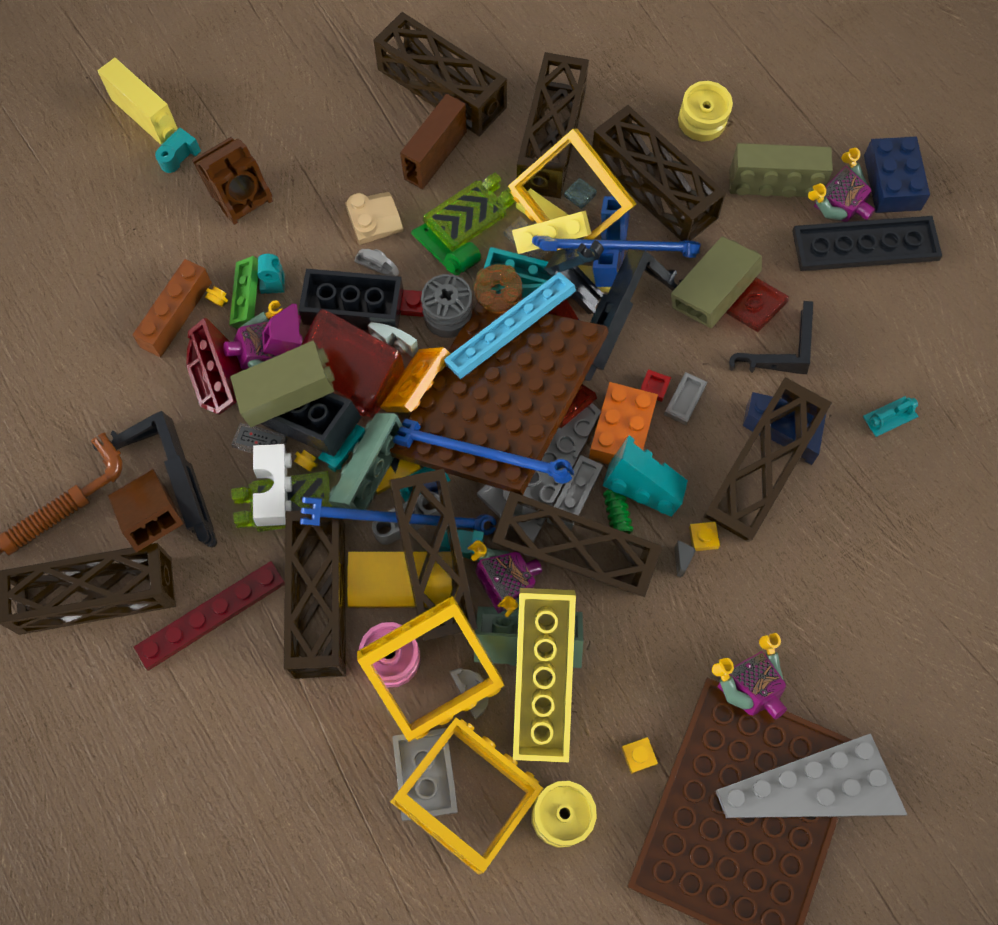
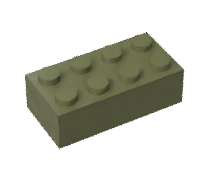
M737 143L729 169L730 194L809 198L808 194L814 190V185L821 183L826 187L833 171L831 147Z

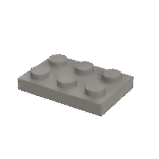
M447 728L430 730L423 738H415L409 742L404 734L392 736L398 790ZM449 740L407 793L410 798L434 817L458 813ZM401 811L403 822L412 820Z

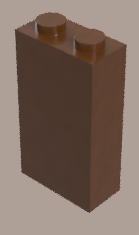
M446 94L400 152L404 180L422 190L467 133L466 104L459 98Z
M154 469L108 495L121 532L136 553L184 524L166 487Z

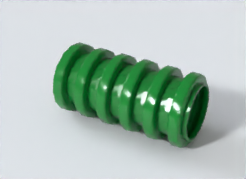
M610 489L606 490L603 493V498L606 499L604 504L608 506L606 512L609 513L607 518L611 521L609 527L630 534L634 529L633 526H630L632 520L628 518L630 512L627 511L629 506L625 503L627 497Z

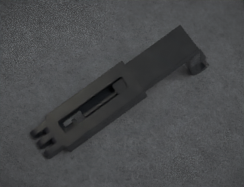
M628 249L608 295L603 294L590 323L607 326L609 333L584 381H590L596 369H604L633 306L630 300L643 272L645 271L672 291L678 286L674 282L677 271L666 270L645 250Z
M160 411L119 434L112 430L110 435H112L113 440L111 443L116 450L157 434L160 435L168 459L164 463L186 529L194 534L196 533L200 542L211 548L215 547L217 539L193 466L185 458L172 418L163 411Z

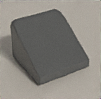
M678 540L674 550L677 576L681 578L696 550Z

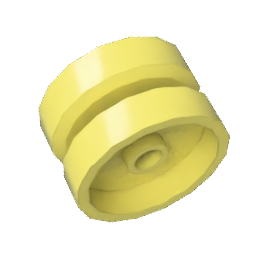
M700 81L691 85L684 94L678 116L679 127L683 133L691 139L701 142L711 141L719 137L725 130L733 105L732 97L728 90L719 83L712 81Z
M557 781L547 786L536 798L531 809V822L537 836L546 844L556 848L571 847L585 840L593 831L597 819L596 804L591 794L582 785L571 781ZM562 808L568 811V819L560 817L559 812Z

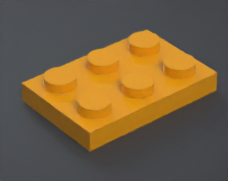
M444 347L419 349L380 407L386 412L411 413L420 405V399L423 394L432 387L433 379L437 373L445 367L444 359L451 353Z

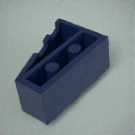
M752 392L746 406L743 421L745 428L753 432L773 398L772 396ZM780 398L772 412L789 404V402ZM794 412L770 424L771 440L783 447L795 441ZM807 413V427L814 417ZM826 414L801 456L806 459L805 462L811 465L820 453Z

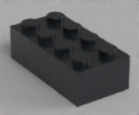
M306 269L298 310L303 325L369 330L368 325L370 322L398 329L403 295L402 277Z
M330 393L261 423V425L334 457L362 417L351 400Z

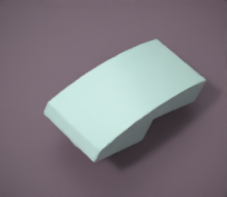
M370 322L368 325L369 338L375 345H382L389 350L394 344L398 351L403 354L406 352L411 357L418 351L417 340L404 331L381 323Z

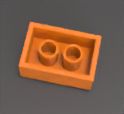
M609 382L591 445L589 459L609 465L629 435L635 439L634 444L643 450L658 394Z

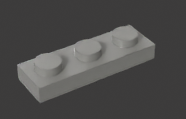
M580 455L573 468L574 475H571L572 480L565 484L554 507L579 516L603 469V465ZM547 518V522L550 523V524H552V525H554V524L550 521V519ZM563 521L571 531L574 524Z

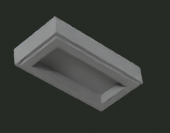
M685 372L664 415L687 425L707 385V381Z

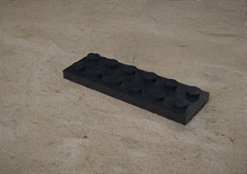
M933 216L794 226L792 230L800 271L940 261L942 258Z

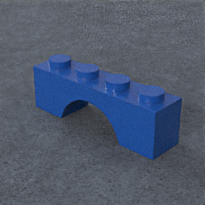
M604 196L601 211L602 223L622 207L614 196ZM629 211L601 233V240H626L630 217ZM604 250L600 258L593 261L592 269L596 287L612 286L623 262L625 250Z

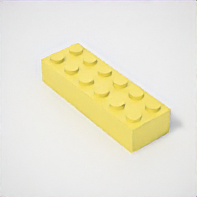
M520 588L513 760L569 762L575 590Z

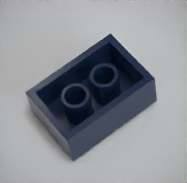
M917 136L871 139L864 154V159L872 190L875 213L921 211L930 196Z

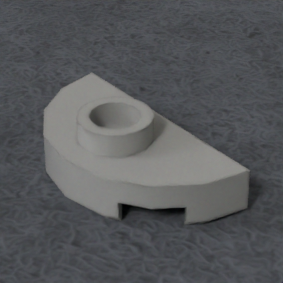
M361 249L355 256L356 263L387 276H398L399 274L397 266L380 250Z
M458 668L449 671L461 694L484 681L479 673L471 670ZM486 696L479 700L476 706L470 709L475 720L484 713L489 697Z

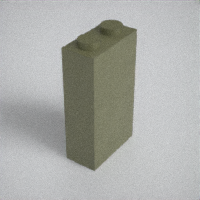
M721 236L671 293L672 308L712 329L762 271V255L755 250H750L738 244L734 240Z
M313 340L230 376L240 414L250 427H254L335 392L332 385L335 377L331 368L326 366L329 359L324 348L319 349Z

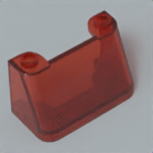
M321 309L314 317L302 345L314 340L319 349L324 348L329 359L326 366L331 368L335 380L332 381L334 390L351 399L361 416L365 417L367 415L374 418L375 414L381 409V404L404 372L402 356L390 345L336 315Z

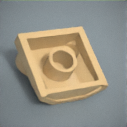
M389 192L370 196L357 193L351 195L347 202H345L360 245L403 232L397 208Z

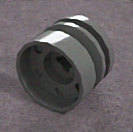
M453 274L435 276L425 284L422 290L421 303L427 328L433 334L442 338L456 337L461 328L472 317V292L469 284L463 278Z

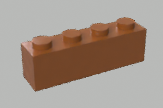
M184 259L132 334L140 348L160 358L162 357L206 292V289L212 283L204 267Z

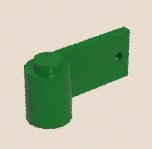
M432 219L411 231V234L454 275H460L481 261V253L475 244L467 242L459 246Z

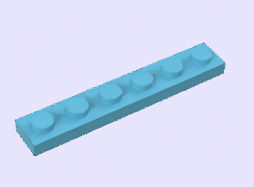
M558 272L444 359L446 365L460 379L576 292L575 285Z

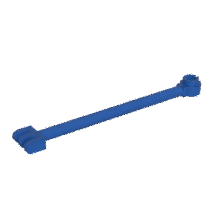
M539 235L532 238V243L544 251L578 249L581 243L590 249L594 242L592 239H556ZM596 240L603 246L604 250L682 252L683 256L688 258H696L697 254L700 253L701 243L689 240L679 242Z
M404 419L402 423L404 427L399 428L397 431L399 435H395L393 442L397 445L409 448L413 441L416 440L547 473L560 484L572 480L571 475H574L573 468L567 460L558 459L555 462L551 461L548 463L419 431L421 426L418 421Z
M302 498L303 503L313 504L312 508H301V513L312 514L311 518H300V524L319 526L320 517L398 523L396 512L322 507L321 498ZM412 514L409 524L437 526L440 516ZM481 514L477 518L454 517L456 527L476 529L477 531L484 532V535H490L496 529L493 526H490L487 530L484 529L486 521H490L492 525L497 524L494 517L488 514Z

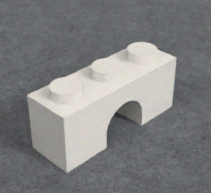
M284 444L253 445V470L256 478H268L274 481L269 491L253 494V519L256 526L286 525V511H292V502L288 501L287 492H292L291 476L287 477V468H292L291 453H287Z

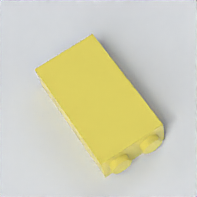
M113 58L97 70L111 100L161 145L178 129L168 104L119 60Z

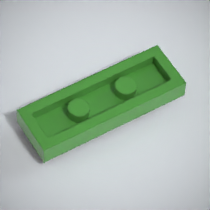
M254 256L236 262L229 323L230 326L236 329L254 318L258 259Z

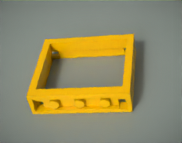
M576 128L566 134L508 187L514 197L513 199L517 203L521 202L526 210L524 212L532 222L541 223L550 220L523 185L572 143L622 206L594 229L590 235L584 238L594 240L632 209L636 202Z
M453 596L357 651V661L408 742L415 738H423L433 727L447 724L457 713L462 710L468 711L472 709L479 700L486 696L492 697L505 686L501 675ZM454 617L488 673L489 678L409 724L374 668L373 663Z
M456 717L390 802L479 875L485 872L544 788L538 784L539 781L534 778L535 775L528 771L524 773L517 767L518 763L516 760H513V757L508 754L502 755L495 749L496 745L492 740L485 736L481 738L473 731L474 727L472 724H467L464 720H459ZM453 734L526 792L482 856L407 795Z

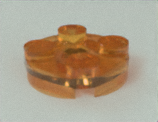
M495 264L481 269L477 273V278L474 282L475 298L480 306L482 305L487 311L505 313L521 299L523 293L522 281L512 266ZM496 284L505 287L501 289L500 294H496V291L492 290V287H495Z

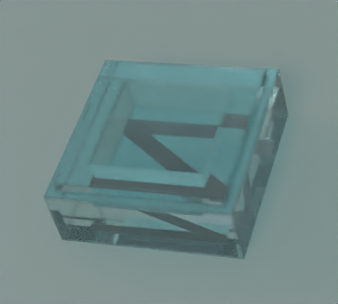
M579 177L565 191L564 197L582 209L596 196L597 190Z

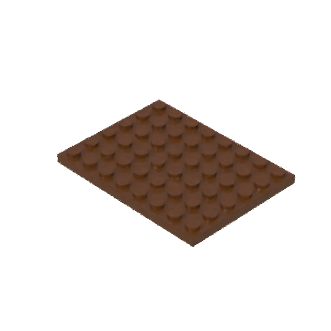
M479 299L473 308L471 319L461 328L448 351L453 353L514 306ZM545 314L460 379L445 365L433 379L432 387L423 394L420 399V405L412 411L408 419L418 421L421 426L419 431L541 461L609 333L608 328L604 325ZM416 440L413 441L410 448L395 443L394 447L390 449V455L394 458L435 470L444 469L445 473L509 492L512 491L520 495L524 494L535 473V470Z
M707 677L627 888L707 925H804L839 817L726 818L715 791L846 743L852 739L787 711L777 719H774L766 709L754 716L749 715L743 709L728 703L724 693L718 688L719 682Z

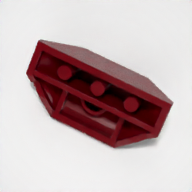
M203 318L188 331L189 343L186 367L200 407L220 415L237 402L230 376L241 372L242 369L237 356H225L224 342L230 341L208 319Z

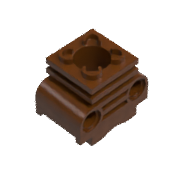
M230 137L192 159L210 196L214 198L223 213L234 225L238 223V219L264 203L273 202L271 198L273 196L256 160L251 156L247 146L240 139L234 140Z

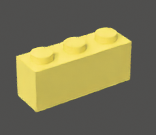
M586 210L512 230L518 254L539 249V247L532 243V238L536 235L549 236L556 239H577L591 234Z

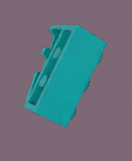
M490 247L477 288L478 300L527 297L552 278L544 269L548 261Z
M629 435L610 461L602 486L672 517L683 504L688 480L666 463L661 465L653 459V453L648 449L644 451L634 444L635 439Z

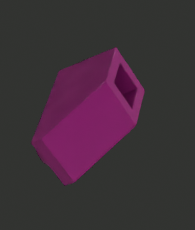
M291 304L270 318L262 332L263 353L280 355L302 345V335L299 334L301 316L298 315L297 304Z

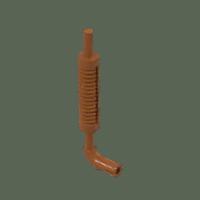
M105 432L98 435L104 445L96 437L91 440V443L94 444L104 458L102 462L107 467L104 470L105 474L82 489L75 485L68 490V493L64 492V496L60 495L59 498H55V501L52 500L51 504L47 503V507L43 506L42 509H38V512H34V515L30 514L29 518L26 517L25 521L21 520V524L17 523L16 526H12V529L9 528L8 532L0 534V554L4 551L9 556L19 550V547H23V544L27 545L28 541H32V538L36 539V535L40 536V533L43 534L45 530H49V527L52 528L53 524L57 525V521L62 522V519L65 520L66 516H70V513L74 514V510L78 511V507L83 508L89 504L88 496L112 481L114 483L119 478L122 472L121 452L116 450Z

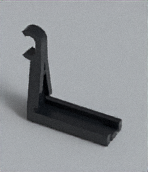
M596 240L592 243L590 250L581 243L578 249L555 251L544 268L552 277L560 272L575 285L576 292L570 296L587 314L595 313L598 300L602 298L604 293L595 286L578 265L600 258L604 248Z
M803 301V310L800 313L798 357H796V354L735 353L729 361L730 371L735 369V362H748L750 364L749 370L752 373L755 367L796 374H807L811 357L813 301Z

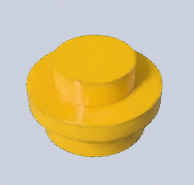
M215 286L212 290L206 289L207 294L205 298L214 304L222 307L224 303L228 302V299L225 298L227 293Z
M303 450L302 453L298 451L295 453L296 458L294 462L311 472L313 467L318 466L314 462L316 457L309 452Z

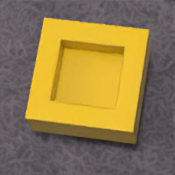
M716 522L690 524L691 543L696 551L719 549L720 543Z
M648 737L621 747L631 774L658 764Z

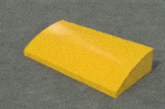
M348 552V608H415L404 552ZM413 552L418 578L427 552ZM438 552V555L453 570L451 552ZM435 561L424 593L435 605H438L449 598L453 588V579ZM423 602L424 608H429V607Z

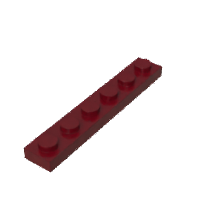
M272 561L135 645L134 649L144 667L149 671L285 585V582Z

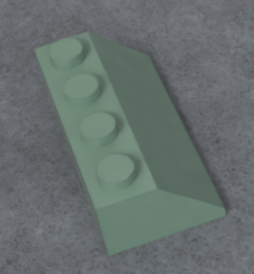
M376 413L373 420L367 423L361 442H358L354 447L352 459L343 467L339 483L330 492L329 503L333 507L368 509L378 486L394 459L390 455V449L395 445L393 439L395 435H398L397 431L400 427H403L398 415L394 413Z
M478 606L476 620L478 629L475 630V633L493 663L517 666L519 611L506 617L504 615L507 612L506 609L501 613H497L495 607ZM575 612L573 668H581L584 641L583 613ZM474 652V662H480L479 658Z

